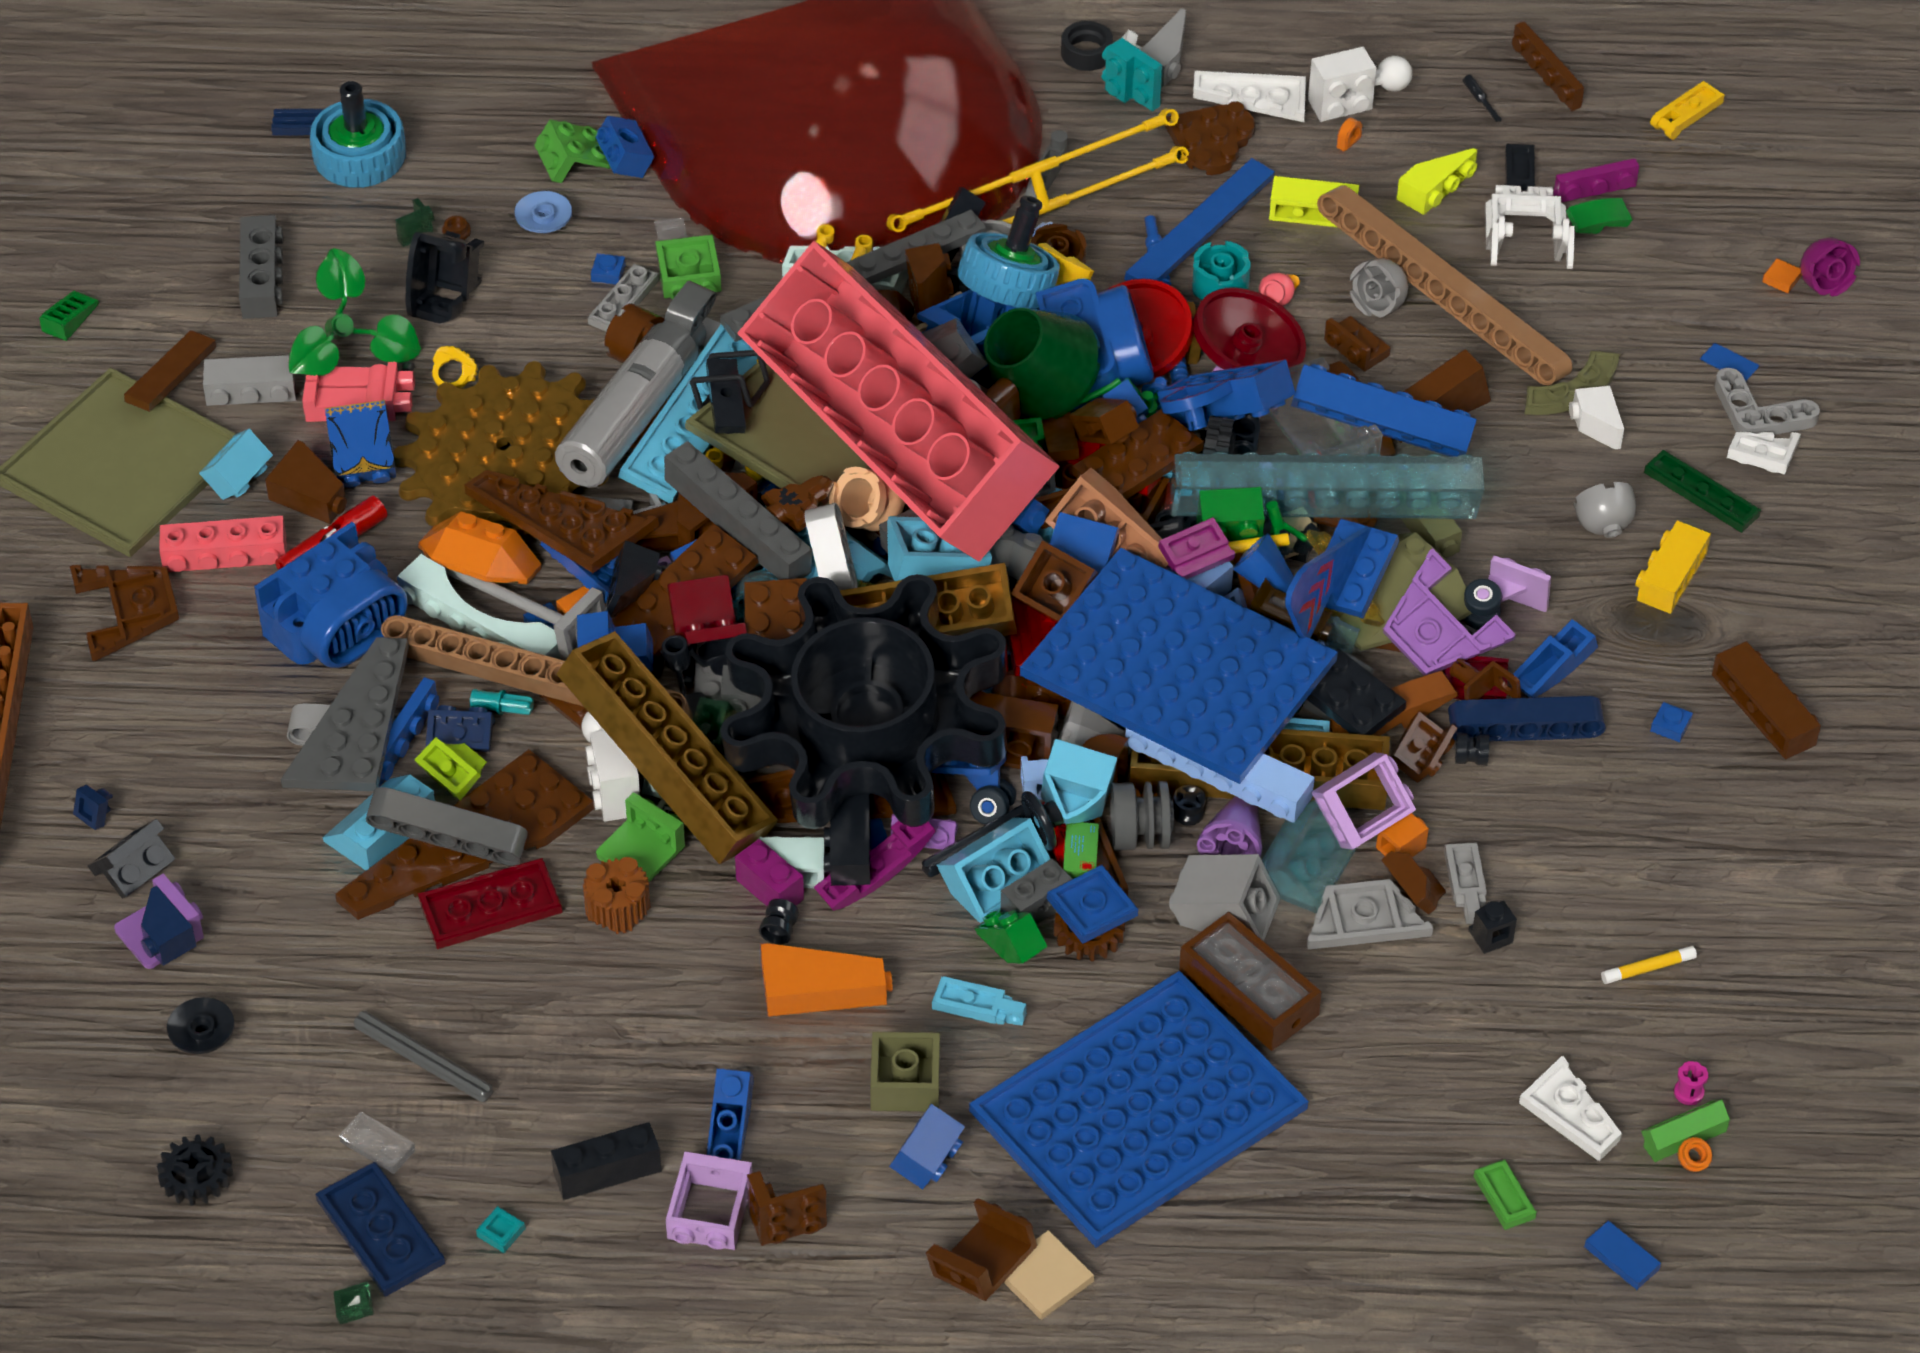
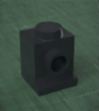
M1504 900L1501 902L1491 901L1475 911L1473 925L1469 926L1468 931L1483 953L1486 954L1513 943L1517 919ZM1498 931L1500 935L1492 938L1493 932Z

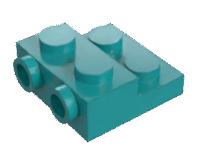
M1123 38L1108 45L1102 53V58L1106 60V68L1101 75V79L1105 81V90L1123 103L1133 98L1152 112L1160 107L1162 64Z

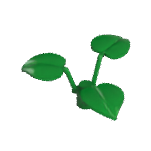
M336 248L330 249L317 270L316 285L319 292L325 298L330 300L341 298L339 308L336 309V315L326 321L325 331L319 326H310L303 329L296 336L289 354V373L312 376L328 374L336 367L339 359V350L331 341L344 338L350 334L375 336L370 343V350L376 358L383 362L402 363L418 356L421 346L414 327L406 318L393 314L385 316L379 320L376 331L373 329L355 328L352 318L347 314H343L347 304V297L355 298L363 293L365 275L359 263L351 255Z

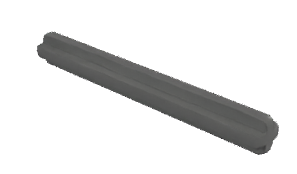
M361 1011L355 1017L354 1027L478 1101L486 1102L491 1097L493 1090L490 1083L366 1011Z

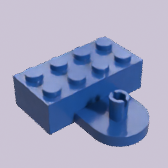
M1286 359L1189 375L1157 392L1162 412L1171 415L1188 428L1189 431L1208 426L1209 416L1238 420L1249 413L1252 414V417L1266 415L1270 413L1269 409L1285 405V400L1296 394Z

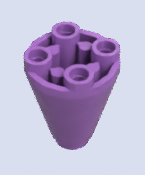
M1236 796L1230 799L1200 833L1197 841L1199 854H1259L1261 858L1262 840L1258 806L1248 804Z

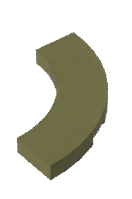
M1590 351L1587 363L1578 372L1577 377L1570 382H1561L1549 386H1528L1525 414L1549 415L1569 411V403L1573 402L1575 389L1609 386L1616 374L1620 354Z

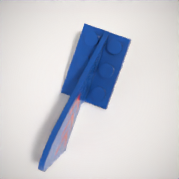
M1340 519L1326 551L1304 564L1297 571L1288 587L1285 607L1298 637L1304 639L1305 637L1311 638L1324 608L1364 618L1399 543L1398 535Z

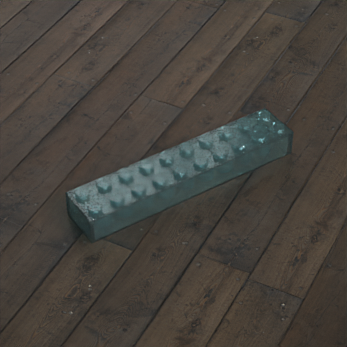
M1184 452L1174 456L1170 482L1171 516H1197L1199 490L1261 487L1264 517H1269L1266 504L1270 501H1276L1282 517L1476 519L1484 493L1482 457H1473L1466 454L1457 457H1442L1438 454L1428 456H1411L1409 454H1399L1397 456H1381L1379 454L1350 456L1346 453L1336 455H1319L1317 453L1305 455H1289L1287 453L1258 455L1254 452H1248L1239 455L1224 452L1213 454Z

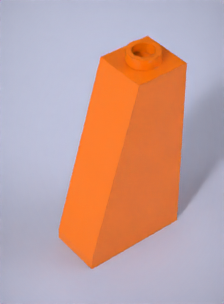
M770 943L761 944V964L768 1017L887 1005V991L893 990L891 971H884L883 958Z

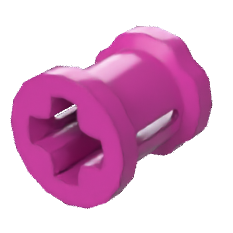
M1685 1062L1678 1069L1677 1077L1679 1081L1675 1084L1674 1095L1679 1102L1685 1105H1696L1704 1098L1705 1089L1703 1085L1708 1080V1071L1706 1067L1698 1062ZM1692 1070L1691 1077H1688L1689 1071ZM1693 1089V1090H1694V1094H1693V1096H1690V1095H1691V1090Z

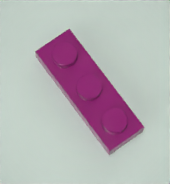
M1633 158L1556 175L1553 196L1561 197V202L1635 187L1639 164Z

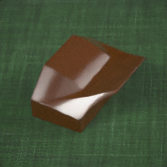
M1390 851L1381 859L1415 905L1430 915L1437 908L1438 900L1446 893V890L1428 868L1419 866L1410 854Z

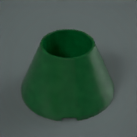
M1014 308L1001 314L987 331L984 351L992 385L999 378L1009 379L1015 384L1020 398L1021 416L1019 419L1041 417L1042 420L1051 417L1054 419L1062 417L1074 409L1086 397L1099 372L1098 349L1100 348L1098 337L1090 325L1073 314L1030 308Z

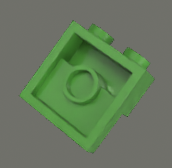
M713 235L655 241L664 298H671L673 300L688 280L712 291L722 292L721 274Z

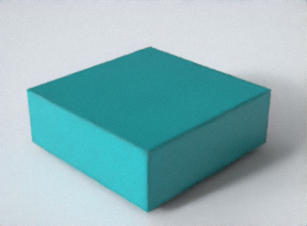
M497 1206L476 1229V1234L481 1240L505 1253L524 1232L525 1223Z

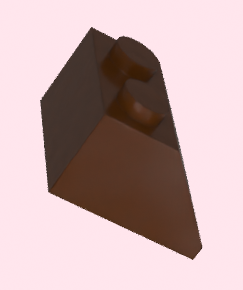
M939 243L905 249L909 292L917 315L923 310L948 300L949 294H953L952 280L950 276L947 277L946 272L951 270L948 253L943 254Z

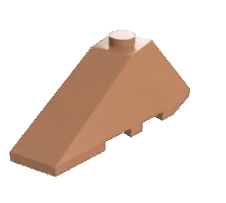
M1093 468L1087 470L1077 479L1045 520L1054 529L1059 512L1118 527L1120 531L1112 557L1120 548H1123L1164 569L1169 565L1158 547L1159 541L1162 540L1161 537L1119 491Z

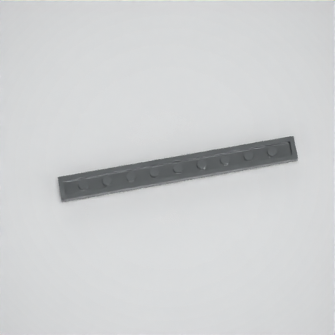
M969 210L846 263L852 266L870 284H873L907 269L905 249L939 243L944 254L967 244L968 239L973 234L987 232V227L972 210ZM767 296L720 315V324L735 342L742 339L737 334L738 331Z

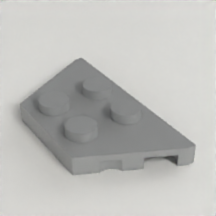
M1391 879L1329 885L1325 887L1321 905L1317 910L1311 933H1309L1307 949L1432 936L1433 927L1429 921L1424 922L1415 912L1416 907L1408 898L1401 895L1400 889Z

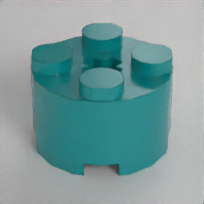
M1225 241V245L1211 246V242L1201 246L1194 254L1193 295L1203 300L1211 292L1223 288L1249 290L1251 262L1248 258V251L1239 244Z

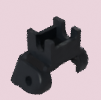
M450 231L444 234L415 232L410 245L406 273L405 302L408 316L438 324L449 322L458 317L463 308V301L467 302L469 293L481 283L482 277H478L479 252L484 246V241L475 238L466 244L465 240L460 239L461 234ZM438 286L460 292L461 295L452 300L434 295V293L437 291Z

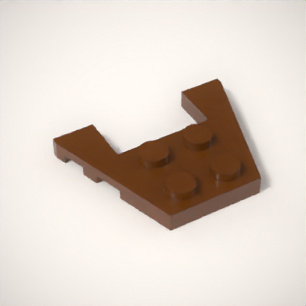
M82 565L70 566L76 594L105 587L109 588L118 624L114 627L86 633L92 661H96L179 620L167 567L127 566L126 570H109L108 565H97L96 569H82Z

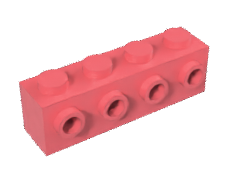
M283 516L160 525L159 553L162 567H167L168 572L273 565L277 558L287 552Z

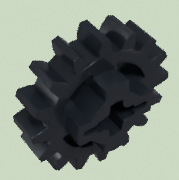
M197 1134L194 1141L189 1142L188 1138L184 1136L182 1137V1145L178 1146L175 1143H171V1153H161L162 1163L157 1164L159 1184L161 1188L164 1187L167 1197L175 1194L176 1203L180 1204L187 1198L189 1199L190 1206H194L196 1199L201 1198L206 1204L210 1194L216 1197L221 1196L219 1187L228 1188L230 1186L228 1177L233 1176L230 1152H226L223 1143L215 1146L214 1137L210 1136L203 1142L200 1134Z

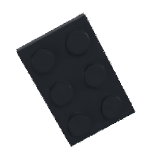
M1337 648L1335 649L1338 652L1336 662L1311 692L1307 700L1350 734L1373 735L1406 709L1407 701Z

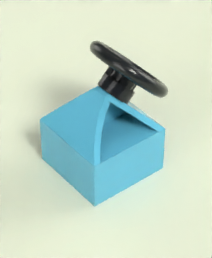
M1055 739L1043 776L1040 797L1044 800L1045 804L1042 805L1036 795L1030 791H1025L1021 795V804L1025 817L1031 818L1046 850L1052 851L1056 848L1055 827L1063 823L1086 822L1102 816L1111 789V783H1113L1117 757Z

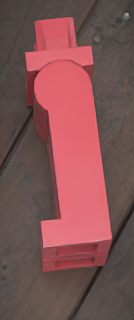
M388 362V366L375 364L371 367H335L331 372L322 376L306 375L302 400L306 422L326 421L325 408L385 400L388 421H396L397 412H412V393L399 391H414V371H398L397 362Z

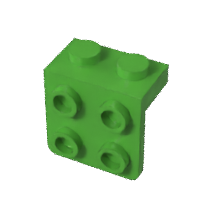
M549 119L542 133L537 137L534 146L553 182L562 183L574 162L607 169L611 168L596 139V129L590 126L573 125L567 121L559 122Z
M633 792L625 800L627 820L596 850V855L600 861L605 863L608 862V859L614 861L617 858L620 861L624 857H631L637 860L638 867H642L643 872H646L648 882H650L685 847L684 824L676 815L668 814L657 807L652 800L642 798Z

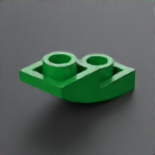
M1622 198L1588 201L1568 207L1566 210L1576 233L1599 234L1605 226L1628 227L1633 220Z

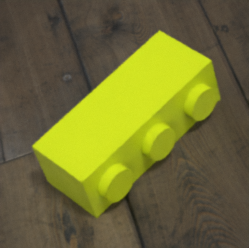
M1274 176L1269 220L1337 227L1320 213L1317 205L1320 195L1341 185L1349 187L1358 194L1359 185Z

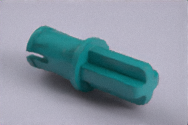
M473 689L470 695V707H483L496 711L498 715H503L504 712L530 715L534 708L532 697L507 694L505 690L491 692Z

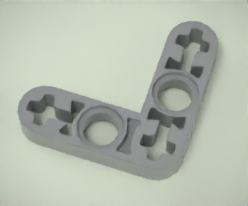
M1724 368L1717 373L1715 390L1736 432H1751L1755 434L1773 432L1774 435L1809 429L1817 424L1820 409L1815 402L1804 399L1758 407L1743 375L1738 370ZM1741 400L1747 405L1736 406L1732 401ZM1780 416L1785 421L1774 422L1770 419V417Z

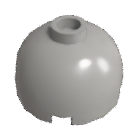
M1388 259L1367 260L1355 267L1350 275V281L1353 280V290L1350 291L1351 298L1356 307L1367 316H1372V314L1379 317L1387 316L1400 308L1407 297L1409 287L1407 276L1397 263Z
M1614 482L1615 487L1605 489L1603 483L1576 496L1577 503L1574 502V508L1580 524L1587 531L1596 535H1604L1606 538L1620 535L1622 530L1632 522L1636 513L1635 495L1632 486L1628 483Z

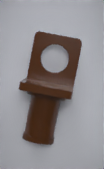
M1458 658L1457 662L1459 664L1454 662L1450 668V675L1465 684V700H1479L1493 686H1496L1512 698H1521L1520 680L1494 661L1488 664L1482 671H1478L1465 662L1464 659ZM1502 677L1506 678L1510 682L1512 688L1506 685Z

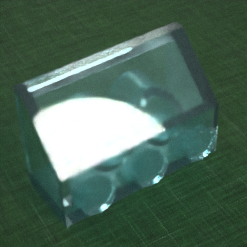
M1316 800L1307 804L1295 823L1285 820L1264 855L1262 862L1281 900L1317 913L1325 887L1336 885L1356 848L1353 850L1341 848Z

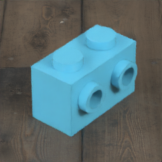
M249 428L234 435L199 474L222 500L233 495L237 498L249 489L250 485L248 482L252 477L257 478L268 468L265 463L273 454Z

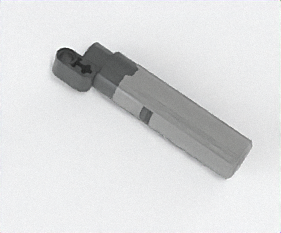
M690 280L684 284L669 304L664 322L650 328L558 445L555 451V462L567 479L577 485L590 488L598 487L610 475L698 358V349L706 339V329L702 322L710 313L715 303L717 294L715 291Z

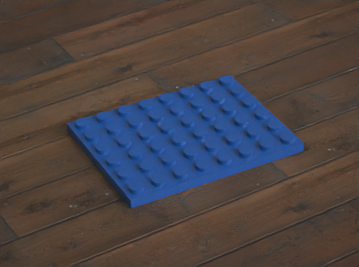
M1120 548L1020 666V676L1240 784L1336 662L1338 652L1308 637H1305V639L1298 637L1296 631Z
M1180 971L969 1103L970 1113L1096 1248L1308 1109V1100Z

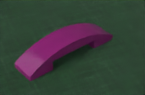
M900 821L892 825L890 828L893 834L871 850L870 885L831 886V875H828L824 880L815 885L814 889L833 911L851 905L869 895L899 873L928 843L936 832L934 827L929 822L918 827H909L903 825Z

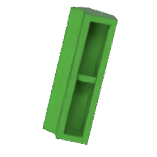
M1711 1100L1641 1130L1645 1140L1643 1147L1653 1161L1657 1162L1678 1153L1681 1143L1689 1138L1697 1137L1706 1141L1727 1132L1730 1119L1723 1100Z

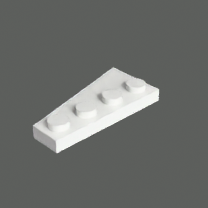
M1195 71L1193 98L1223 105L1237 101L1242 103L1246 110L1304 122L1306 76Z

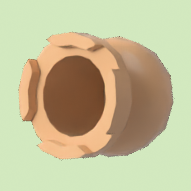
M857 466L846 468L843 470L845 473L840 476L838 481H833L834 486L828 496L829 504L837 503L844 526L873 532L879 531V524L887 521L889 516H897L903 513L905 502L871 469Z

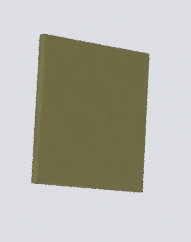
M759 362L742 375L745 379L750 398L754 396L764 382ZM766 362L770 384L753 407L750 408L746 405L741 389L746 422L745 433H715L711 402H708L685 421V429L780 488L789 484L801 485L810 478L820 475L827 476L832 481L837 482L840 476L845 473L843 470L857 466L871 469ZM828 496L818 503V507L829 504Z
M110 367L0 466V486L131 558L160 530V525H166L209 485L199 472L236 434L168 397L162 399L150 412L124 402V393L137 381Z

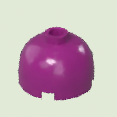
M1834 237L1818 239L1809 245L1801 258L1800 270L1803 281L1819 295L1830 294L1832 297L1838 296L1854 283L1857 277L1854 275L1856 265L1860 267V258L1858 251L1846 241Z

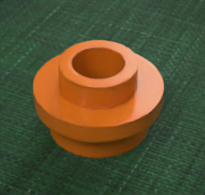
M1697 1137L1689 1138L1679 1146L1678 1160L1686 1170L1699 1172L1710 1165L1712 1150L1703 1139ZM1691 1149L1698 1152V1161H1693L1689 1157Z

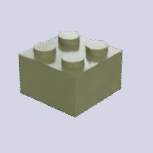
M872 1032L871 1111L925 1112L931 1103L939 1108L940 1033Z

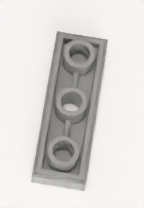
M633 264L588 316V324L607 332L614 316L620 317L626 311L621 308L630 303L640 304L658 283L659 273Z

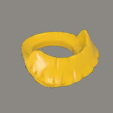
M442 346L436 350L433 357L432 377L437 386L447 383L440 379L439 369L451 360H456L462 364L461 377L457 381L452 382V385L461 389L468 382L476 380L475 376H477L476 371H478V367L475 364V360L468 353L454 346Z

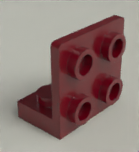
M727 575L681 581L667 585L674 633L684 637L687 644L731 638L747 633L745 623L736 624L729 577Z

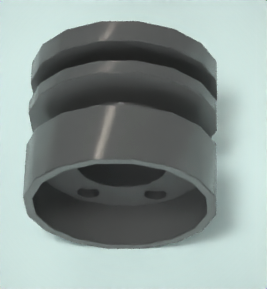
M1158 781L1157 796H1153L1151 782H1145L1143 796L1141 797L1136 796L1133 782L1111 783L1110 816L1113 850H1135L1138 835H1144L1148 850L1154 847V835H1158L1160 849H1169L1170 838L1174 829V809L1167 781Z

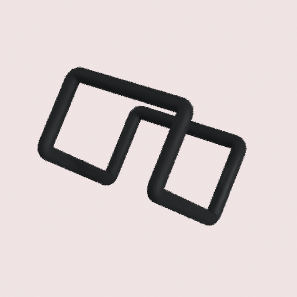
M754 350L710 354L708 359L757 356L764 382L754 396L750 398L745 379L741 374L694 377L690 380V385L698 409L700 410L710 402V394L702 403L696 383L739 380L746 405L750 408L753 407L770 384L765 361Z

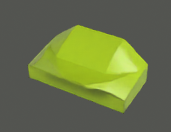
M437 737L414 759L433 780L458 800H461L481 777V770L487 763L465 743L446 744Z

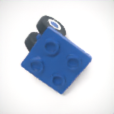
M1006 755L998 765L990 768L978 767L966 762L951 761L938 766L931 772L963 774L977 790L971 797L970 811L972 816L981 824L986 825L1009 811V806L1015 803L1016 791L1008 781L1000 779V766L1006 762Z

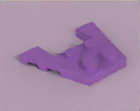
M1433 548L1428 552L1425 561L1412 579V583L1383 628V633L1424 676L1451 667L1454 662L1458 664V658L1468 660L1509 643L1516 636L1497 614L1476 633L1471 635L1429 590L1445 578L1452 568Z

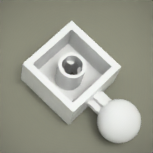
M1364 47L1312 58L1308 101L1320 122L1372 110L1374 87L1381 85L1388 91H1401L1411 82L1412 68L1405 58L1389 56L1379 64L1376 70V66Z
M587 712L582 720V732L587 741L591 743V746H585V752L589 766L587 767L590 786H593V790H596L592 791L595 810L601 809L604 822L627 818L625 800L633 792L640 796L637 768L593 716Z

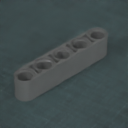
M378 787L374 790L366 816V822L374 828L508 866H515L520 863L528 835L527 830L520 825L386 787Z

